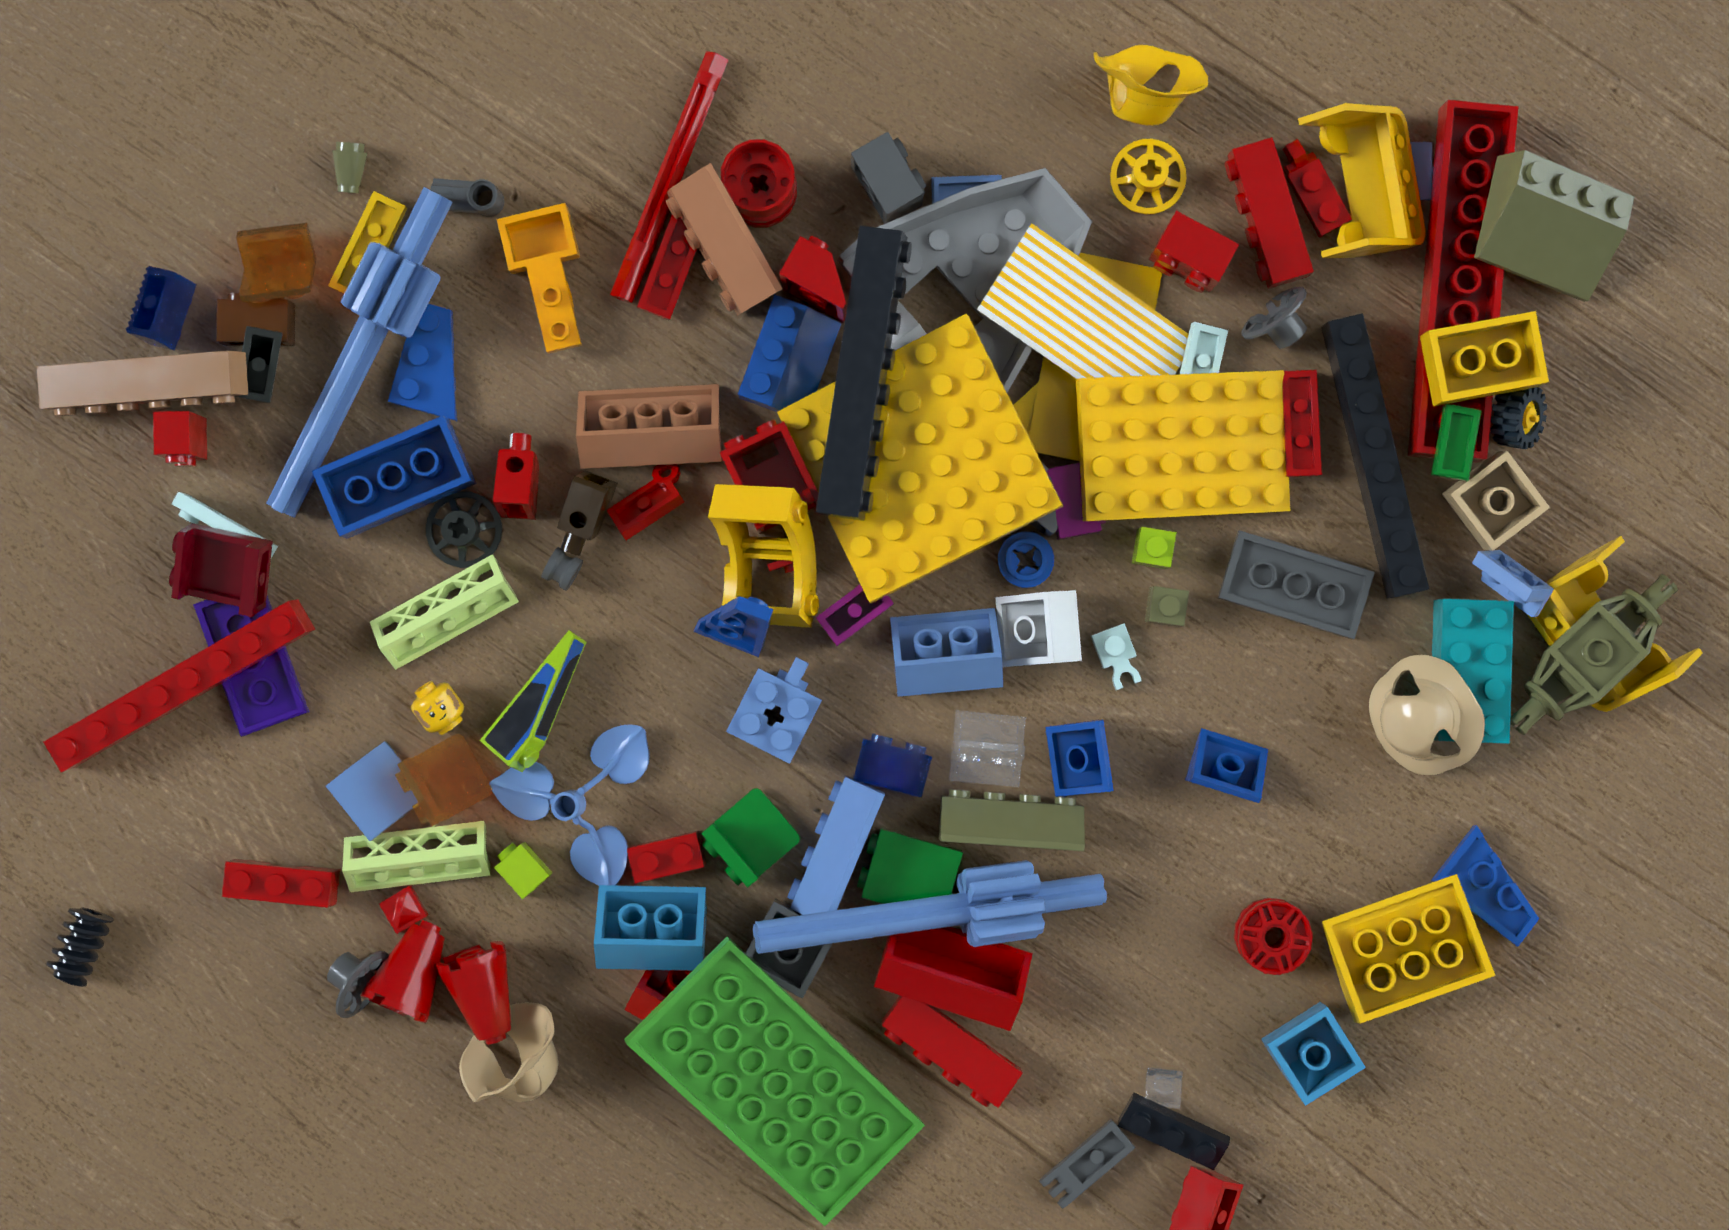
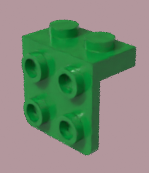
M759 788L752 789L701 833L705 837V840L701 843L713 858H717L720 855L728 864V867L724 869L736 885L739 886L743 882L747 888L800 841L798 832Z

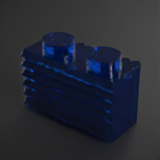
M149 266L146 268L147 273L143 275L145 280L141 282L143 286L139 288L138 300L134 302L136 306L132 308L134 313L130 315L131 320L128 321L129 326L126 328V331L152 346L174 351L181 336V330L197 284L176 272Z
M872 733L871 740L864 738L853 780L922 798L932 760L931 755L925 754L927 747L906 742L905 749L891 745L893 738Z

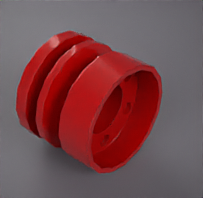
M753 139L736 145L726 155L721 166V181L746 225L753 228H768L782 222L792 212L797 200L795 169L789 154L778 144L765 139ZM763 184H766V192L760 190L757 194L755 193L754 186L760 188Z

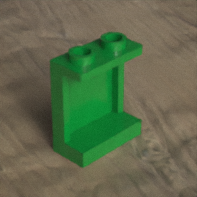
M881 827L879 835L871 834L866 853L873 856L869 869L862 867L857 888L863 889L862 898L882 904L950 895L963 852L959 849L941 846Z

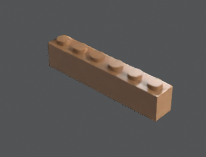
M216 351L36 366L39 409L54 410V416L76 415V409L85 408L86 414L107 413V406L116 405L117 411L139 410V404L148 403L149 409L171 408L170 401H180L181 406L203 405L202 399L213 398V404L235 403V396L248 395L246 352Z

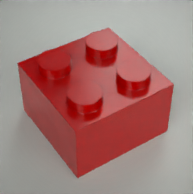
M1176 210L1151 253L1149 260L1154 262L1153 267L1157 271L1167 276H1172L1174 273L1186 279L1184 284L1190 289L1199 293H1203L1204 290L1211 292L1222 278L1239 244Z

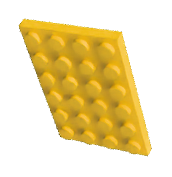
M1284 370L1076 379L1083 521L1290 511L1289 477H1286L1282 389Z

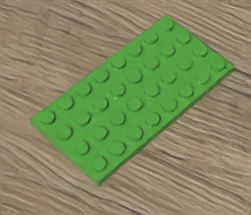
M728 936L624 1039L634 1052L824 1226L925 1126L916 1114Z

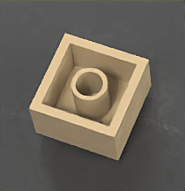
M1497 451L1470 472L1469 481L1459 480L1442 493L1443 497L1483 550L1490 551L1495 550L1550 508L1508 451Z

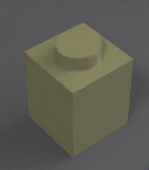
M1158 586L1149 587L1145 622L1175 627L1184 626L1189 591Z

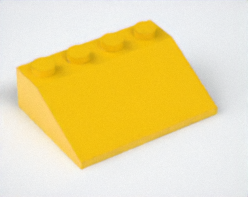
M1457 874L1322 921L1340 985L1354 1023L1361 1024L1496 976Z

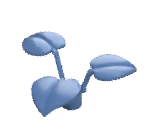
M632 724L620 725L602 733L594 742L590 757L592 762L603 770L578 790H567L557 795L550 793L554 786L553 776L539 762H535L523 772L510 768L490 781L489 785L499 802L508 811L521 819L532 821L544 818L549 813L551 804L552 813L557 819L562 821L572 819L575 825L579 824L587 829L589 833L578 836L572 844L570 850L572 865L583 878L598 886L618 884L628 862V845L625 837L616 827L611 825L604 826L596 831L594 826L583 820L580 815L586 809L584 794L608 774L614 782L619 784L633 783L644 775L649 764V749L646 731L642 726Z

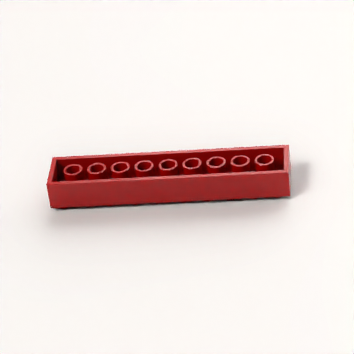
M1447 100L1439 108L1408 456L1434 459L1443 406L1445 405L1433 406L1420 336L1429 330L1500 318L1504 270L1475 259L1474 256L1497 156L1515 152L1519 106ZM1493 395L1448 403L1450 405L1482 410L1472 461L1474 463L1487 460Z

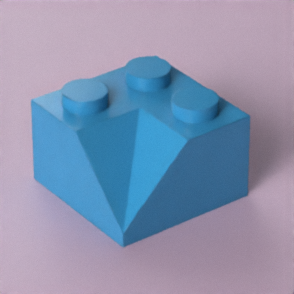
M1322 1002L1315 1004L1261 1039L1278 1068L1305 1106L1366 1068L1333 1014Z

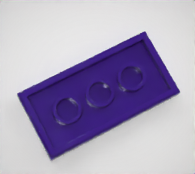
M268 596L266 608L253 617L239 615L238 606L207 599L193 604L208 647L272 610ZM286 647L222 683L241 737L309 713Z

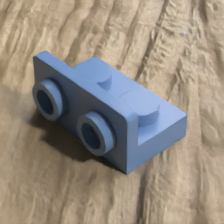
M1501 550L1478 551L1472 562L1482 570V582L1508 601H1514V605L1530 617L1539 616L1554 588Z

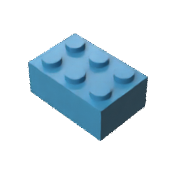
M599 885L594 934L596 969L693 971L704 960L707 918L706 887Z

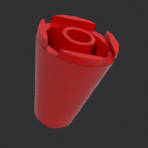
M424 920L421 921L420 925L412 924L364 987L361 997L367 998L369 1001L400 1015L414 1017L413 1020L426 1024L430 1015L438 975L435 963L441 960L445 937L439 934L441 928Z
M502 941L490 942L492 949L483 950L480 944L445 956L443 958L444 963H435L438 974L475 1037L479 1041L485 1040L487 1045L503 1041L507 1038L506 1033L511 1030L506 948Z

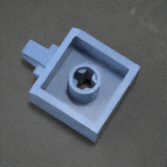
M796 657L789 672L787 673L780 669L777 676L758 668L726 732L790 764L822 702L821 699L805 691L809 683L801 680L809 663ZM776 706H779L781 708L780 715L784 717V721L782 723L777 721L772 726L768 723L769 717L765 715L767 709L773 710Z

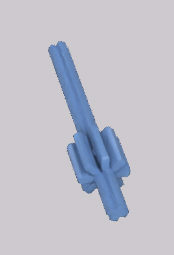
M426 187L423 188L393 250L380 243L370 242L341 299L343 306L359 315V318L266 504L272 506L271 508L280 513L296 517L315 479L312 471L321 467L388 331L390 330L403 337H411L441 279L439 274L425 267L422 263L453 202Z
M1025 860L966 868L962 873L958 874L956 885L959 893L756 921L753 924V935L756 951L760 954L960 925L962 932L967 933V942L971 946L977 947L1036 938L1038 934L1043 933L1045 926L1042 913L1102 905L1107 900V892L1104 889V878L1101 874L1041 882L1038 873L1034 874L1033 864Z

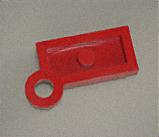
M677 464L656 465L652 472V481L606 510L626 541L685 502L674 486L681 474ZM665 470H672L668 477H661Z

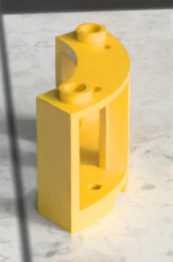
M715 484L708 518L718 533L721 545L728 546L730 563H727L724 567L722 606L739 596L746 599L751 597L752 558L793 561L794 567L792 608L768 606L773 609L769 625L812 628L813 616H816L819 611V598L816 595L817 568L815 543L808 516L807 503L802 501L794 488ZM746 522L781 524L788 538L749 536Z

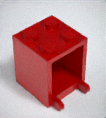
M775 419L768 421L756 428L758 434L746 440L743 435H740L724 443L726 449L719 453L735 485L794 488L802 501L807 503L808 510L817 506L819 492L784 421L779 424L776 423ZM774 442L779 454L747 469L742 457ZM754 523L759 534L779 525Z

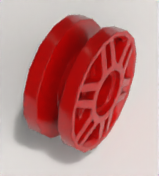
M1267 897L1253 901L1242 910L1235 923L1234 941L1237 951L1250 966L1264 974L1281 975L1292 972L1305 962L1311 951L1313 933L1309 920L1300 909L1282 899ZM1278 927L1281 931L1280 940L1276 944L1268 945L1265 941V934L1270 928Z

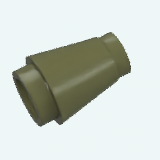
M336 142V150H332L338 185L337 192L359 193V186L368 154L364 153L365 144Z

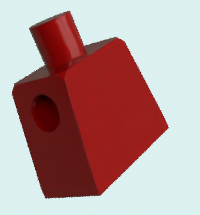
M512 433L509 449H499L493 504L501 518L536 520L539 461L535 452L531 451L532 436L529 434Z

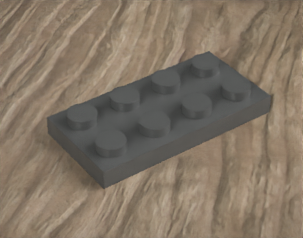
M1239 530L1218 599L1348 639H1355L1375 572Z

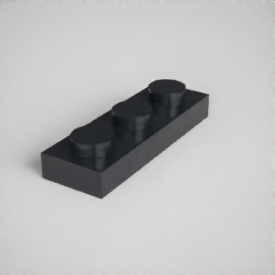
M1134 1092L1121 1113L1117 1125L1211 1170H1215L1230 1143V1136Z

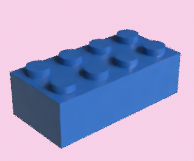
M444 415L312 471L338 535L346 539L477 484L451 421Z

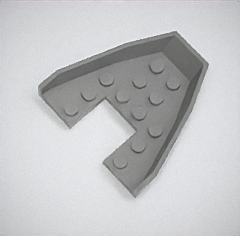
M1046 168L968 188L876 227L903 231L908 237L907 242L912 244L910 261L908 264L904 263L902 277L906 278L905 294L936 267L981 317L982 320L975 326V329L1006 392L1009 391L1033 348L978 311L979 305L1031 223L1078 256L1092 223V220ZM857 240L839 255L837 260L851 277Z

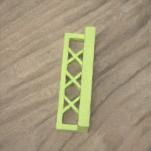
M492 554L370 621V625L380 651L396 670L519 601L515 592L506 581L497 559ZM492 569L494 574L492 577L483 582H477L481 574ZM456 588L461 589L457 596L452 599H446L449 592ZM425 605L430 606L426 613L419 617L415 616L418 609ZM394 622L399 623L394 631L384 636L383 628Z
M477 821L381 833L372 841H369L365 835L344 837L342 872L349 891L358 892L490 876V862L486 851L485 822ZM477 834V844L460 845L457 843L464 835ZM430 839L442 841L436 849L426 850L422 847ZM396 843L407 845L401 853L391 854L387 851ZM363 847L372 849L366 857L353 859V849Z

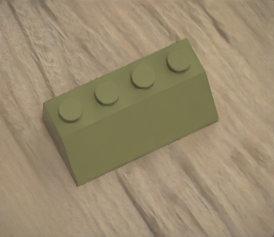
M949 789V796L941 795L938 833L940 841L1084 851V806L1076 805V798L1055 797V803L1040 802V795L1020 794L1019 801L1005 800L1006 793L984 792V798L970 797L969 790Z

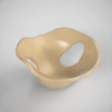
M1429 655L1409 656L1397 662L1373 687L1369 699V713L1376 736L1385 751L1407 770L1421 775L1441 774L1469 762L1479 750L1484 737V714L1470 688L1450 663ZM1410 670L1420 692L1413 696L1393 695L1398 679L1403 673ZM1439 730H1446L1451 739L1460 747L1459 753L1440 756L1430 752L1434 738Z
M529 1002L510 1005L511 1030L507 1034L516 1043L522 1063L513 1079L505 1078L494 1053L488 1048L485 1040L479 1041L473 1035L461 1056L459 1065L462 1083L473 1102H480L493 1095L512 1102H528L538 1098L547 1090L557 1074L559 1061L557 1050L552 1041L554 1021L552 1013L546 1006Z

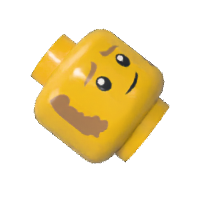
M429 681L414 692L417 698L413 701L411 710L427 732H438L439 735H443L463 720L461 715L464 711V704L448 683L443 682L435 685L433 681Z

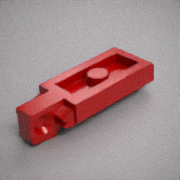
M1298 139L1285 145L1282 150L1290 163L1284 167L1287 173L1286 179L1318 237L1321 238L1343 224L1350 222L1352 217L1319 158L1317 159L1314 152L1307 154Z

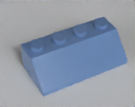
M845 776L843 783L836 780L828 800L834 802L829 815L822 813L815 829V833L819 834L820 838L815 848L808 846L801 863L802 866L807 867L802 881L794 879L787 898L793 900L790 909L802 915L837 910L885 796L883 791Z

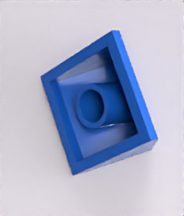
M1098 719L1045 727L1055 797L1114 791L1104 720Z
M1201 728L1185 780L1260 803L1268 749Z

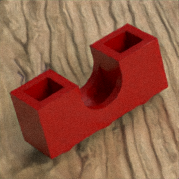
M232 859L225 861L222 897L329 908L337 904L340 869L313 866H279L264 861Z

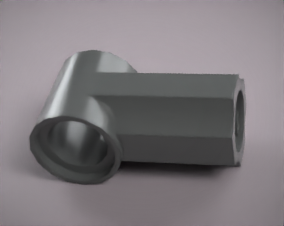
M434 178L430 189L453 202L449 209L451 212L478 213L482 216L492 217L501 212L505 203L502 192L493 183L485 179L463 181ZM488 190L492 191V201L486 206H480L478 199L481 193Z

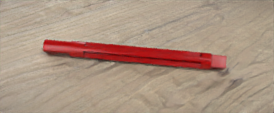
M706 51L611 290L610 295L628 303H633L669 212L666 200L669 199L667 192L682 179L728 63L727 58L716 52Z

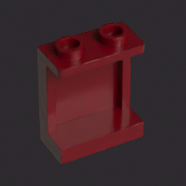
M191 523L181 529L173 539L172 551L176 554L175 564L169 576V585L172 587L171 598L180 600L184 596L189 595L239 607V615L253 617L266 608L273 541Z

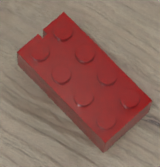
M951 926L888 935L874 987L1011 1031L1023 1002L1033 953L1003 943L973 947L967 942V933H963L962 930Z

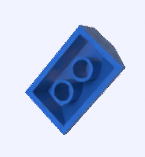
M774 294L738 392L739 399L777 412L816 392L841 323L810 307Z

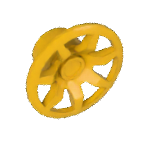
M1151 138L1140 139L1126 145L1115 157L1110 172L1111 187L1120 203L1131 211L1145 215L1161 213L1172 207L1181 197L1187 179L1185 164L1180 154L1168 143ZM1147 146L1146 153L1138 159L1127 154L1137 147ZM1153 146L1164 149L1172 157L1165 160L1160 154L1154 153ZM1124 159L1132 168V174L1117 178L1118 165ZM1174 162L1177 163L1180 171L1179 182L1168 177L1169 167ZM1134 183L1137 188L1131 202L1122 195L1118 185ZM1162 186L1177 188L1174 196L1163 204L1159 189ZM1144 192H1150L1157 207L1144 208L1136 204Z

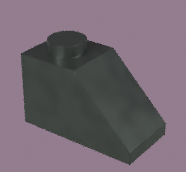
M246 326L242 352H246L248 395L235 397L267 403L271 402L282 332Z

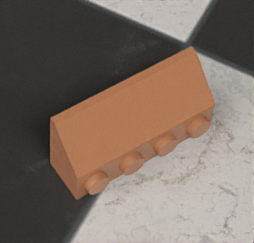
M711 163L669 189L667 192L669 199L666 200L667 206L676 219L682 218L687 227L684 235L692 249L699 248L705 259L702 262V266L711 281L717 279L723 292L719 293L720 298L729 312L734 310L738 316L783 289Z
M719 384L579 391L576 441L580 469L721 462L722 457L719 453L722 451Z

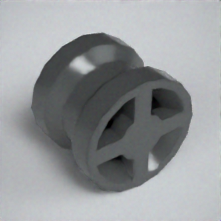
M557 547L549 558L541 577L547 581L554 580L558 582L559 587L567 591L578 575L583 560L578 557L570 558L566 555L565 551Z

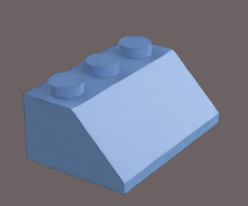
M995 608L890 617L898 697L1003 687L1002 652Z

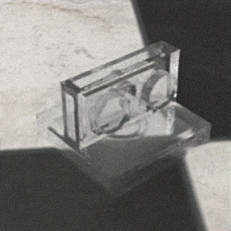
M955 710L949 781L1020 787L1022 760L1025 758L1026 748L1024 746L1026 717Z

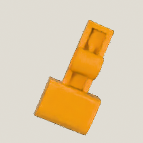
M566 203L496 219L508 270L511 274L524 271L528 273L546 352L549 354L582 346L574 313L573 299L562 263L580 258L572 220Z

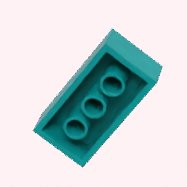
M1434 600L1432 656L1450 663L1466 682L1479 703L1485 720L1482 743L1510 744L1514 601ZM1445 729L1439 730L1434 738V741L1455 742Z

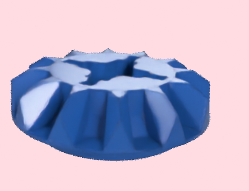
M1033 532L1016 533L1006 539L999 550V570L1004 578L1015 586L1021 588L1035 587L1043 583L1052 572L1054 566L1053 550L1048 541L1039 534ZM1035 547L1036 550L1033 552L1032 561L1039 569L1036 570L1034 567L1026 566L1024 569L1016 572L1020 560L1016 557L1017 555L1013 550L1025 554Z

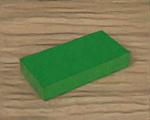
M1450 404L1443 406L1431 475L1469 481L1482 410Z

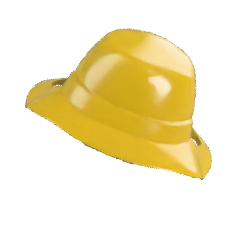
M1135 45L1105 57H1099L1097 52H1093L1095 62L1107 73L1113 114L1131 123L1147 126L1160 125L1171 117L1186 96L1204 90L1208 86L1207 73L1201 63L1191 56L1166 51L1151 45ZM1167 64L1175 65L1180 70L1178 80L1170 92H1159L1143 86Z

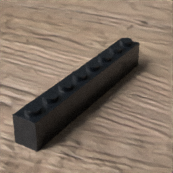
M867 226L859 227L816 512L821 515L864 521L865 514L870 513L872 510L873 492L869 491L871 477L875 478L877 476L879 457L874 456L876 442H881L884 434V420H880L882 406H887L890 395V385L885 384L887 370H893L895 362V349H891L893 334L898 335L901 323V315L896 313L898 299L904 298L906 290V278L902 277L904 263H909L912 250L911 242H907L908 237L900 230Z
M1363 313L1328 321L1321 329L1386 599L1429 590Z

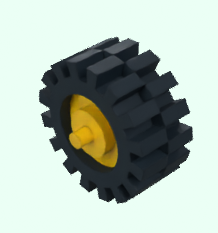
M1530 388L1497 394L1495 396L1497 404H1492L1494 416H1491V423L1494 425L1490 428L1491 434H1494V442L1501 446L1519 449L1532 448L1534 442H1538L1540 439L1538 433H1542L1544 427L1541 426L1542 421L1546 422L1547 417L1543 415V412L1547 410V404L1543 403L1546 397L1545 394H1542L1543 390L1541 388Z

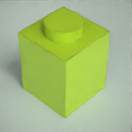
M1147 527L1138 528L1131 564L1161 569L1171 568L1177 532Z
M512 842L497 856L501 862L494 867L522 900L553 874L526 842L521 843L518 847Z

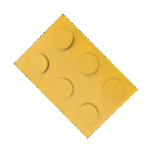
M1536 311L1429 330L1420 336L1433 406L1536 388L1549 382Z

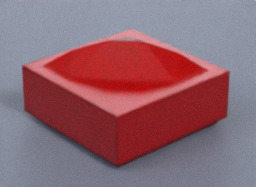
M411 885L379 903L396 934L429 915Z

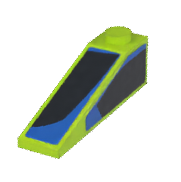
M568 630L479 740L509 767L520 772L531 767L537 761L539 751L546 743L586 645L584 639Z

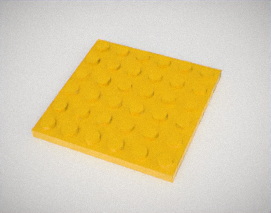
M967 313L895 350L894 367L892 371L887 370L885 383L890 385L889 401L887 406H882L880 420H884V434L882 441L876 442L874 455L879 457L877 476L875 478L871 477L869 491L873 492L872 510L870 513L865 514L864 521L828 516L869 603H873L1063 507ZM836 381L777 411L781 422H785L818 492Z

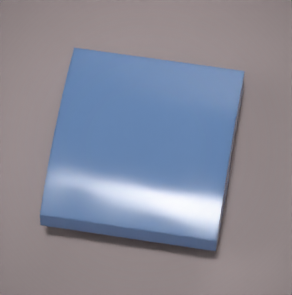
M386 741L326 785L327 789L369 841L374 840L397 820L403 818L430 796Z

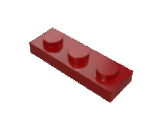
M673 215L670 217L637 305L638 309L668 321L671 319L697 250L692 249L684 235L687 227L682 218L676 219Z
M1317 370L1284 371L1282 389L1286 477L1321 476Z

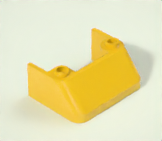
M1344 103L1298 118L1299 125L1320 127L1319 139L1323 148L1333 155H1340L1350 215L1352 217V222L1345 223L1340 227L1337 236L1338 246L1321 251L1322 258H1355L1421 245L1425 240L1426 230L1408 125L1403 112L1399 108L1392 106Z
M1622 536L1586 554L1545 582L1554 590L1539 616L1530 617L1528 615V617L1549 647L1594 604L1602 601L1595 591L1601 588L1608 580V570L1603 561L1625 542ZM1652 643L1650 653L1600 701L1591 706L1599 711L1608 712L1679 678L1703 652L1700 648H1697L1671 660L1661 646Z

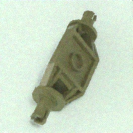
M1661 574L1641 595L1631 589H1625L1620 596L1594 604L1544 651L1532 680L1524 684V689L1530 699L1510 717V724L1512 726L1517 725L1525 717V721L1516 728L1520 734L1525 735L1545 714L1560 721L1565 713L1600 701L1650 653L1656 629L1662 625V619L1656 610L1678 591L1674 582L1661 592V589L1671 580ZM1643 622H1645L1646 624L1643 626L1641 631L1636 636L1634 633L1637 631L1640 625ZM1569 695H1572L1569 699H1567L1560 705H1557V703H1559Z

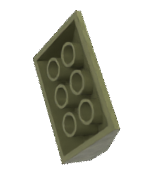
M1526 150L1497 156L1474 258L1583 302L1589 301L1627 231L1635 196Z

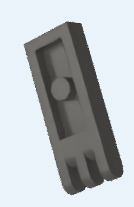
M1110 1119L1047 1172L1039 1182L1045 1187L1054 1179L1058 1181L1048 1193L1054 1198L1063 1190L1067 1192L1057 1202L1063 1209L1133 1151L1135 1146L1117 1124Z

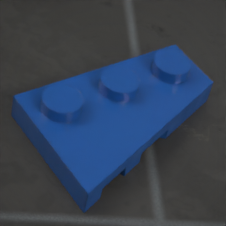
M428 304L413 335L405 339L388 402L438 417L444 415L448 419L457 422L453 312L450 309Z
M739 596L698 619L693 632L759 657L764 646L773 609L769 608L764 601L758 598L748 597L746 599Z
M1473 825L1431 881L1435 882L1457 874L1471 912L1514 946L1518 947L1538 922L1539 917L1517 884L1513 882L1503 867L1501 860L1483 837L1484 835L1479 827Z

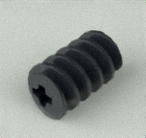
M69 908L68 912L76 920L75 922H63L62 925L71 932L69 935L58 934L57 939L64 943L65 946L64 948H52L51 951L59 957V960L47 961L46 965L54 971L53 976L62 982L85 987L87 986V980L84 976L90 975L93 972V967L89 962L98 960V954L93 949H101L103 947L104 941L99 936L109 934V927L105 923H111L114 919L102 912L89 908Z

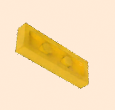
M373 191L328 285L330 288L343 294L345 293L370 242H377L389 248L407 211L405 205Z

